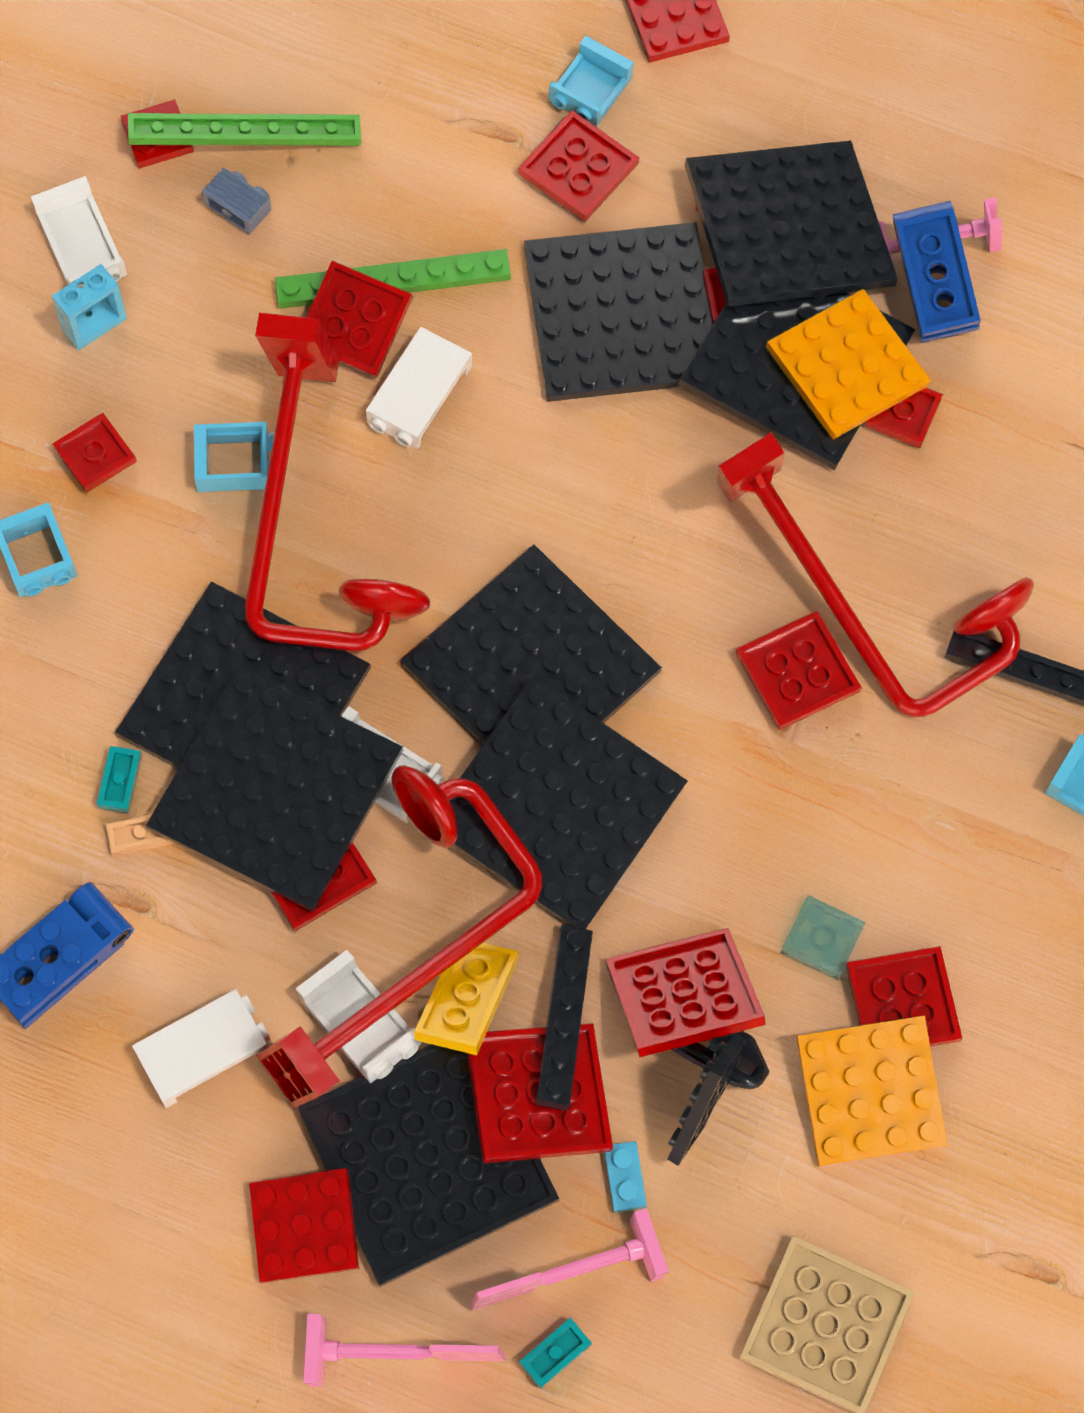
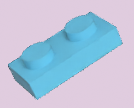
M637 1142L613 1144V1150L604 1153L613 1212L644 1209L647 1207Z

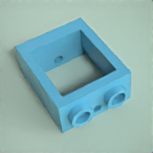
M102 264L52 295L61 329L78 351L127 319L119 285ZM84 284V287L78 288V285Z
M248 422L194 425V477L197 492L265 489L270 462L269 451L272 450L274 433H268L267 423ZM260 442L261 473L209 475V444Z
M49 502L0 520V548L20 598L23 596H35L47 587L64 585L70 582L72 578L77 577L74 564ZM51 528L63 561L20 576L7 543Z

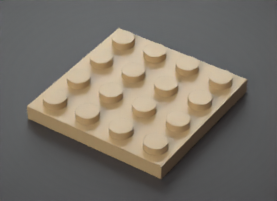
M793 1235L739 1359L852 1413H865L915 1292Z

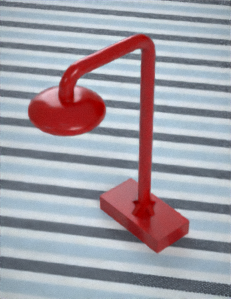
M259 312L255 337L277 375L283 376L284 380L245 602V619L250 629L258 637L272 642L346 651H366L376 646L385 637L390 620L410 619L424 613L430 608V598L424 592L401 583L377 579H352L345 581L339 587L340 597L354 610L372 617L370 626L361 633L276 624L269 622L263 614L302 379L336 382L340 360L320 319Z
M772 432L718 466L717 483L730 503L746 492L756 493L890 703L899 712L910 717H925L933 714L999 673L1015 660L1020 649V632L1012 616L1026 605L1032 594L1034 582L1028 577L1020 579L956 620L953 625L954 631L961 635L982 634L997 627L1002 637L1000 649L928 696L921 699L910 697L771 484L773 475L781 471L785 454Z
M406 765L396 767L391 777L395 795L408 818L430 842L442 848L453 846L457 840V819L449 800L455 797L467 799L520 871L524 882L522 890L314 1044L300 1026L257 1054V1058L293 1108L318 1098L340 1081L325 1059L518 918L538 900L542 889V873L537 862L488 794L477 783L467 779H450L438 785L424 772Z

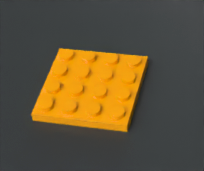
M864 289L769 340L766 344L767 350L833 440L926 388L931 382V379Z
M925 1016L796 1036L818 1166L947 1146Z

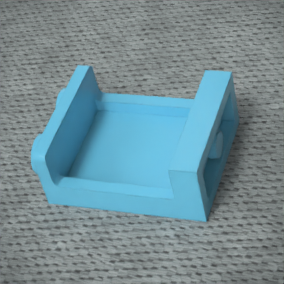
M585 35L579 44V54L557 83L552 81L549 85L548 100L559 109H565L569 112L573 110L597 127L633 78L634 62Z
M1080 734L1049 784L1045 794L1084 816V735Z

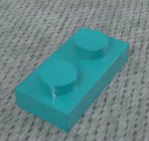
M110 746L96 804L99 809L129 813L142 758L141 751Z
M570 1317L522 1358L519 1364L538 1387L542 1389L592 1345V1342Z

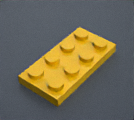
M482 943L440 975L414 1031L415 1040L477 1055L517 965L519 951Z

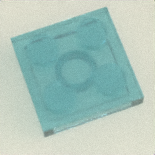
M808 895L780 953L831 978L839 980L866 922Z

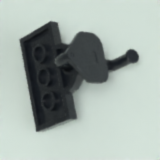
M741 1031L717 1037L711 1040L708 1048L700 1043H694L671 1049L703 1068L700 1078L703 1079V1085L698 1083L689 1098L693 1106L688 1105L679 1119V1123L683 1127L682 1129L677 1127L668 1143L673 1148L667 1160L677 1166L680 1165L705 1128L715 1105L728 1084L743 1089H756L763 1084L769 1075V1069L758 1044L750 1034Z

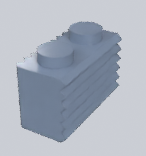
M222 168L221 172H218L217 176L211 180L210 184H207V187L202 192L204 203L207 207H210L211 210L237 225L238 228L246 231L247 234H251L271 211L269 194L260 186L254 188L248 184L246 178L238 171L230 172L226 168Z

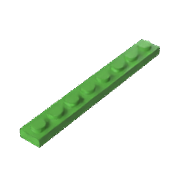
M128 113L129 145L360 146V115Z
M507 249L351 268L408 293L511 280ZM327 271L275 277L279 309L312 305Z

